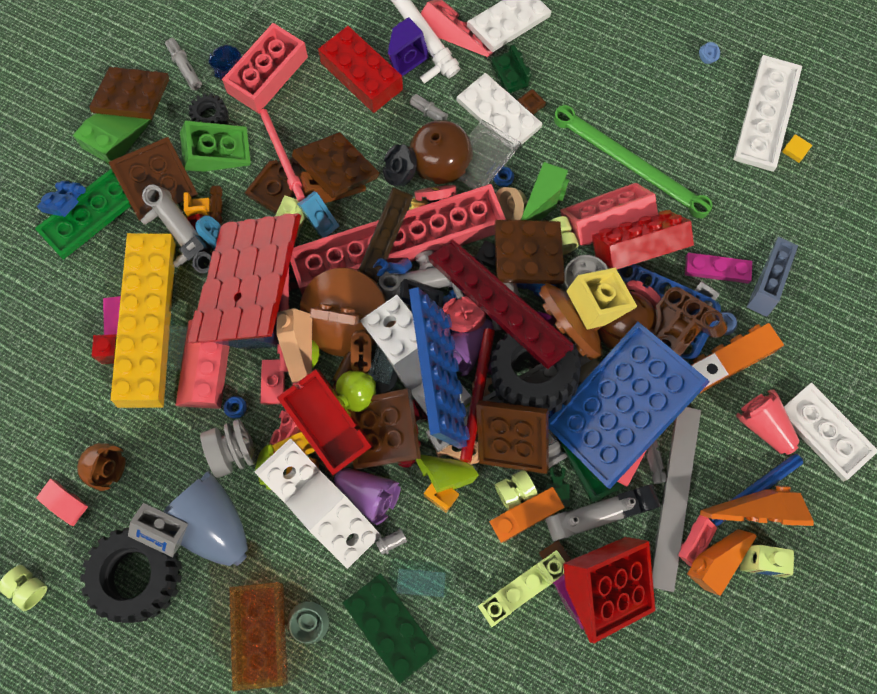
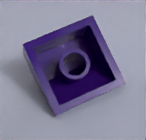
M410 17L399 22L392 29L388 49L391 65L402 77L429 58L423 31Z

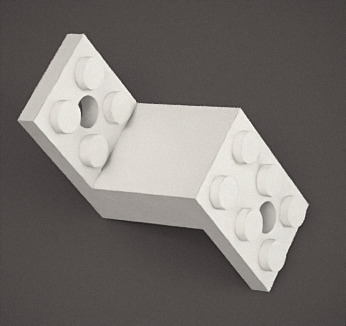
M396 295L362 318L360 322L383 351L407 389H411L412 396L427 415L413 314L399 296ZM390 321H396L394 326L386 327ZM462 385L460 399L461 403L466 406L471 402V395Z
M291 438L254 471L290 508L303 525L347 569L381 536L351 501L317 468ZM292 466L291 472L283 475L284 470ZM354 533L353 538L349 541H346L347 537Z

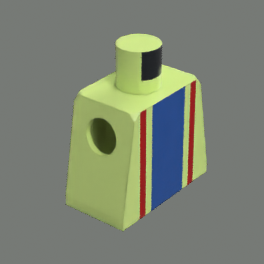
M753 545L740 563V571L783 578L792 576L794 550ZM754 554L757 555V560L755 563L753 562Z

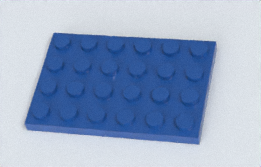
M419 287L409 289L430 435L456 448L466 447V440L470 439L468 427L464 424L463 417H466V409L460 399L462 385L460 380H457L456 372L459 371V365L453 355L455 341L453 336H450L449 328L452 327L450 315L446 314Z
M637 322L581 383L568 405L562 404V409L551 416L548 420V429L607 488L611 489L710 381L641 323Z

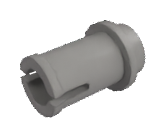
M400 528L384 538L379 537V540L375 543L381 555L384 553L388 555V551L406 543L407 540Z

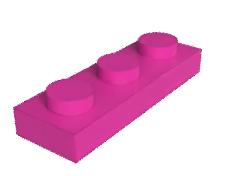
M687 253L685 276L749 284L752 281V261Z

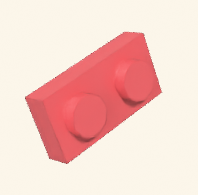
M699 515L696 522L692 525L691 532L686 541L681 546L678 556L688 566H691L698 555L707 549L717 530V527L709 518Z

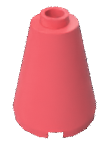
M769 390L770 395L764 397L760 394L741 408L743 413L741 415L737 413L736 417L777 452L789 455L798 449L797 445L800 441L778 393L775 390Z

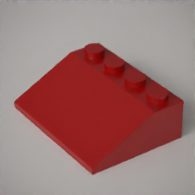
M624 537L563 563L566 590L590 643L594 644L655 611L649 541Z

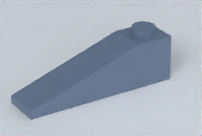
M781 237L776 239L751 294L747 308L766 317L771 313L782 295L798 245Z

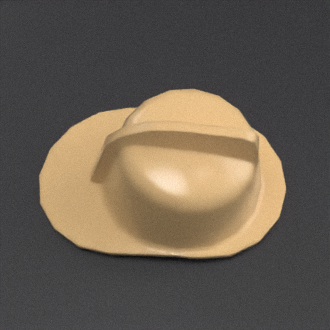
M504 187L496 192V197L506 220H521L528 203L525 194L516 188Z

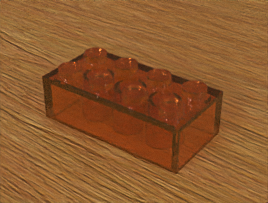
M275 582L229 587L232 691L287 685L283 583Z

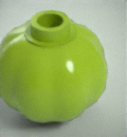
M348 371L338 378L335 392L347 409L361 412L367 409L371 403L372 396L376 395V383L369 374L361 371Z

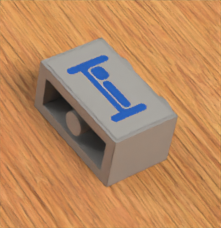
M143 503L130 521L128 537L173 557L182 543L188 524ZM176 531L177 533L175 536H173L169 532Z

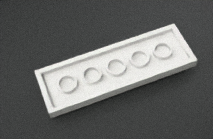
M765 55L762 56L733 160L774 172L778 164L802 69L801 65Z

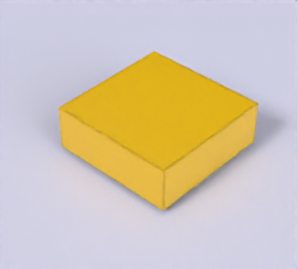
M795 134L782 153L800 163L812 147V144Z

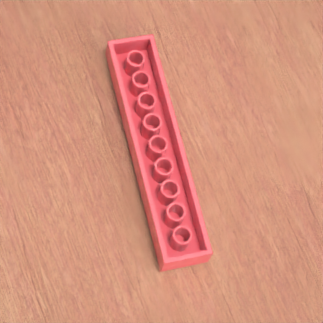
M492 184L408 210L387 262L397 263L403 258L413 262L415 261V256L428 250L437 251L442 246L449 245L452 239L462 246L495 235V220H506ZM379 220L294 247L290 262L301 294L303 295L308 284L316 276L327 270L335 268L359 270Z

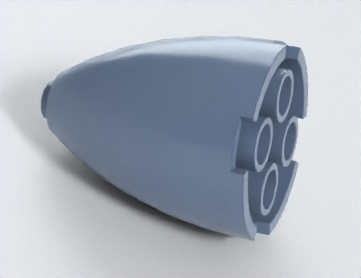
M207 471L201 480H196L165 508L164 512L188 524L181 546L204 559L226 566H231L232 564L238 566L247 558L245 554L248 550L246 535L238 512L222 485L210 471ZM170 531L169 533L175 536L177 532Z

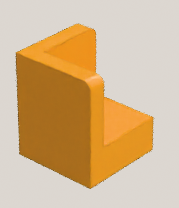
M185 192L184 212L187 217L196 214L209 216L211 214L210 199H192L190 194Z
M432 483L424 492V497L445 513H447L459 496V493L453 490V488L437 493Z

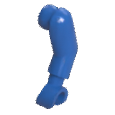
M403 258L397 263H388L385 259H378L373 268L376 266L383 267L379 270L377 276H382L385 272L405 274L411 270L412 262L407 258Z

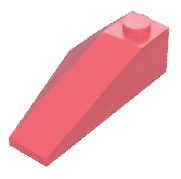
M432 0L427 2L421 15L438 38L486 57L494 53L474 33L470 32L471 30L467 27V22L459 20V14L445 1Z

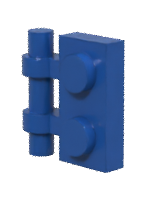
M57 182L55 184L57 191L45 194L37 208L42 213L65 217L78 204L77 198L84 194L86 189L80 183Z

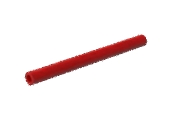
M485 328L483 332L466 423L470 439L466 440L467 446L461 450L460 461L471 463L477 434L476 404L479 400H483L495 330Z

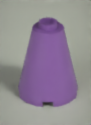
M487 318L484 324L477 330L471 332L454 331L450 333V336H453L455 341L453 355L458 361L459 372L462 373L460 376H467L479 359L484 329L490 328L494 330L493 323Z
M344 468L338 471L334 478L335 486L363 515L376 525L386 520L388 515L385 513L389 508L393 509L400 495L401 487L398 486L399 483L397 481L358 470Z

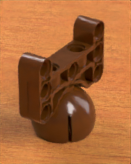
M672 287L666 291L665 295L656 305L657 309L643 295L629 291L637 307L597 330L601 342L612 350L630 329L639 322L667 346L671 345V349L681 356L700 331L711 337L718 338L726 333L727 324L718 310L683 289ZM681 298L678 303L673 304L676 299ZM700 309L699 313L691 315L694 310ZM713 321H719L716 326L709 327Z

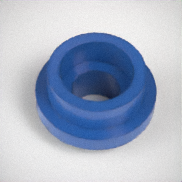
M503 166L494 172L493 180L500 187H508L513 183L514 173L510 168ZM505 176L507 179L503 180L500 177Z
M238 396L230 397L224 404L225 414L232 419L242 417L247 410L246 402ZM234 405H239L237 411H232Z

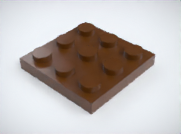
M109 67L89 106L91 113L152 119L169 82L168 73Z
M340 132L296 148L292 153V157L331 198L377 179L380 174Z
M169 137L108 162L139 221L152 210V207L147 205L142 198L143 190L149 185L168 189L176 205L184 202L185 192H188L191 198L198 196ZM159 192L155 195L156 201H158L160 197Z
M495 220L496 277L502 283H564L560 221Z
M411 389L373 395L367 409L361 412L348 409L359 424L355 427L358 431L362 428L374 445L353 460L354 470L421 459Z
M479 400L476 404L479 464L547 474L549 470L548 409Z

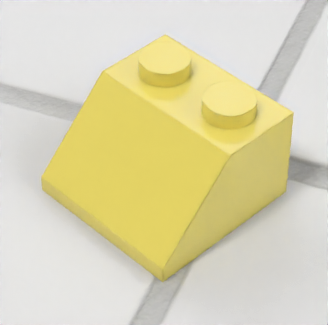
M616 268L578 275L566 291L587 330L605 326L637 307Z

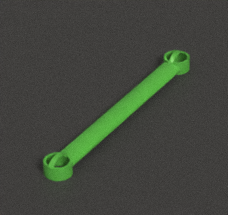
M562 105L556 109L554 122L558 127L572 130L689 208V212L693 217L702 219L710 213L712 201L707 196L694 194L576 116L572 107ZM564 113L569 118V121H562L557 115ZM694 203L702 204L707 211H697Z

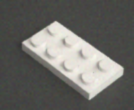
M502 0L468 20L467 27L491 52H494L549 18L552 11L541 0Z
M486 73L457 96V102L512 152L542 128V123Z
M812 382L784 406L795 432L843 482L848 480L877 453V449Z

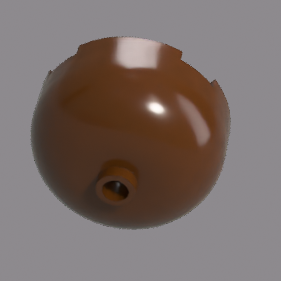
M435 120L423 125L415 133L410 143V147L415 152L417 158L416 173L422 179L433 181L435 184H445L457 180L466 172L465 169L473 159V149L467 133L461 126L452 121Z

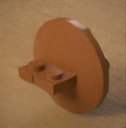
M335 268L319 274L308 284L301 298L300 310L310 313V318H312V340L319 346V349L331 355L344 357L345 354L351 352L352 334L357 330L368 332L360 320L383 305L386 299L378 284L367 274L352 268ZM359 336V339L355 340L359 344V350H363V343L367 342L363 336ZM371 337V347H372L376 342H375L374 339Z
M549 283L542 286L539 295L546 302L542 306L550 316H555L557 319L555 325L562 334L566 333L574 340L575 346L582 356L586 355L590 360L601 357L603 349L597 330L603 326L587 330L568 293Z

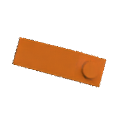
M551 487L489 522L500 542L503 543L562 510L565 506L554 487Z
M737 529L700 553L692 563L687 575L704 590L721 596L757 536L754 533Z

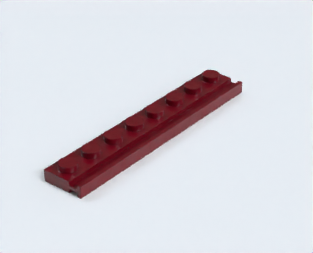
M453 239L449 245L442 246L428 256L429 262L547 369L562 359L569 350H573V343Z

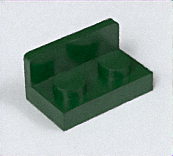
M515 44L510 45L509 52L491 58V65L504 90L509 94L529 87L530 77L532 76L531 70L523 62V55L520 50H517Z

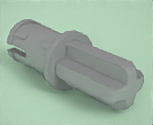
M418 94L412 96L410 104L423 112L425 117L428 116L434 121L447 120L448 114L434 106L433 102H428Z

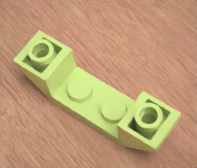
M557 550L478 605V608L491 627L506 618L543 589L552 585L553 582L564 574L563 563L565 561Z

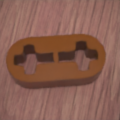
M357 330L351 336L350 362L353 371L366 373L371 367V337L364 330ZM359 336H363L364 340H367V342L363 343V350H359V344L355 342V340L359 339ZM359 354H363V361L367 362V364H363V368H358V364H354L359 361Z

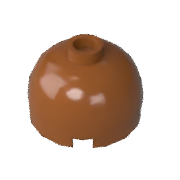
M97 443L86 448L81 454L77 465V472L82 482L99 491L110 489L111 487L108 486L112 482L117 483L124 472L126 460L122 457L121 452L123 450L108 443Z

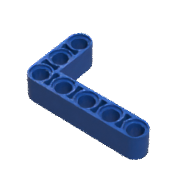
M636 264L617 269L622 280L625 282L634 280L644 283L645 279L651 276L652 283L649 286L661 298L665 295L664 288L671 284L672 287L681 288L706 304L711 302L713 308L721 312V306L716 300ZM632 267L633 273L627 278L626 271ZM681 298L676 299L673 304L678 303ZM700 309L694 310L691 315H696ZM713 321L709 327H713L716 321ZM701 331L690 343L692 345L691 353L686 355L683 352L680 357L685 359H695L698 357L709 335Z

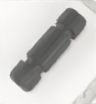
M657 439L647 449L648 453H646L650 471L654 473L652 475L654 484L667 481L665 472H662L664 466L660 451H657V448H659Z

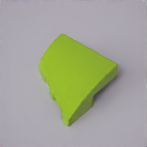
M420 455L421 459H416L423 476H429L437 493L450 488L454 490L471 484L479 476L471 464L460 460Z

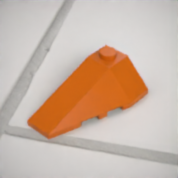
M777 485L776 489H765L700 510L701 516L710 519L744 521V517H746V520L767 523L768 518V521L781 522L783 525H814L813 518L801 493L791 491L789 486Z

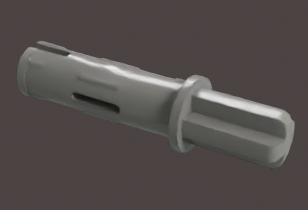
M174 38L166 40L165 45L172 55V61L177 64L190 89L193 91L198 90L202 82L187 60L186 52L181 50Z

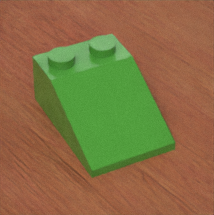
M96 113L83 122L73 137L84 150L108 163L125 155L149 125L151 119Z
M194 121L184 122L180 131L182 163L185 170L205 172L250 166L247 127Z
M543 162L521 220L541 221L556 208L558 201H563L569 179H566L568 170Z

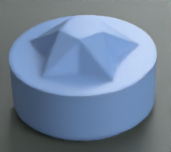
M708 42L703 45L699 50L700 59L705 64L717 61L720 57V49L717 44Z
M722 312L721 314L727 324V331L724 335L732 334L737 328V320L733 314Z

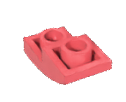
M53 479L47 482L36 497L51 512L71 526L77 523L88 508L75 494L69 493L58 481Z

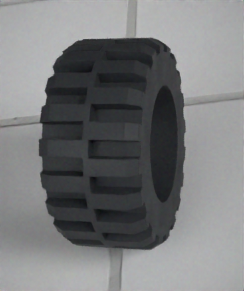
M508 333L504 335V340L501 339L496 344V350L493 351L491 356V376L493 389H496V395L499 400L504 399L506 404L548 409V415L551 410L555 413L561 410L562 404L568 405L572 396L576 394L580 378L581 360L575 345H573L572 351L569 350L562 359L553 365L557 370V374L552 379L543 383H529L520 379L513 370L521 361L535 357ZM565 335V337H566L570 342H572V340H571L568 336Z
M129 527L124 528L123 531L110 532V537L103 536L99 539V546L92 547L88 552L91 555L90 559L83 562L82 567L86 568L85 574H80V582H85V587L81 589L82 594L90 598L86 602L90 609H97L95 614L101 618H108V621L143 622L147 621L148 618L156 617L160 614L161 609H167L171 604L169 599L176 597L179 591L175 589L177 582L181 583L182 576L178 575V570L182 569L181 561L176 559L179 555L176 551L174 556L170 557L128 537ZM132 552H140L149 560L151 566L150 581L146 589L139 596L127 599L122 597L116 590L114 584L115 570L125 556Z

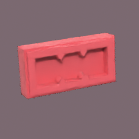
M280 359L262 360L261 404H281L277 397L285 392V372H280Z

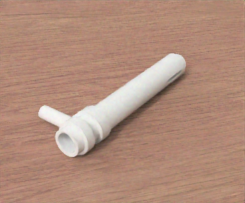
M391 0L404 19L410 17L423 31L427 50L433 57L432 61L435 66L420 77L422 82L425 84L439 72L443 76L446 75L448 79L457 74L461 69L458 66L459 62L456 58L453 59L449 48H445L411 0Z

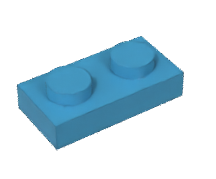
M313 191L298 203V206L321 238L327 237L339 227V224L317 192Z

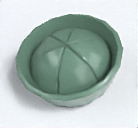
M303 602L297 604L291 610L287 626L295 640L303 644H313L320 641L326 635L329 629V618L321 605L314 602Z

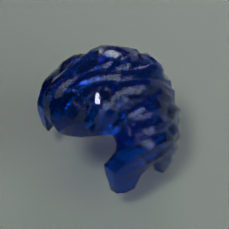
M229 45L216 48L213 55L210 53L208 63L214 70V76L222 80L241 59V53L236 47Z

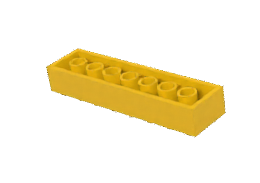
M127 233L111 401L117 408H164L175 270L173 261L176 257V243L172 234Z

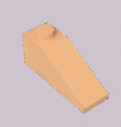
M292 308L277 313L276 334L291 382L297 383L312 372V318H310V313Z

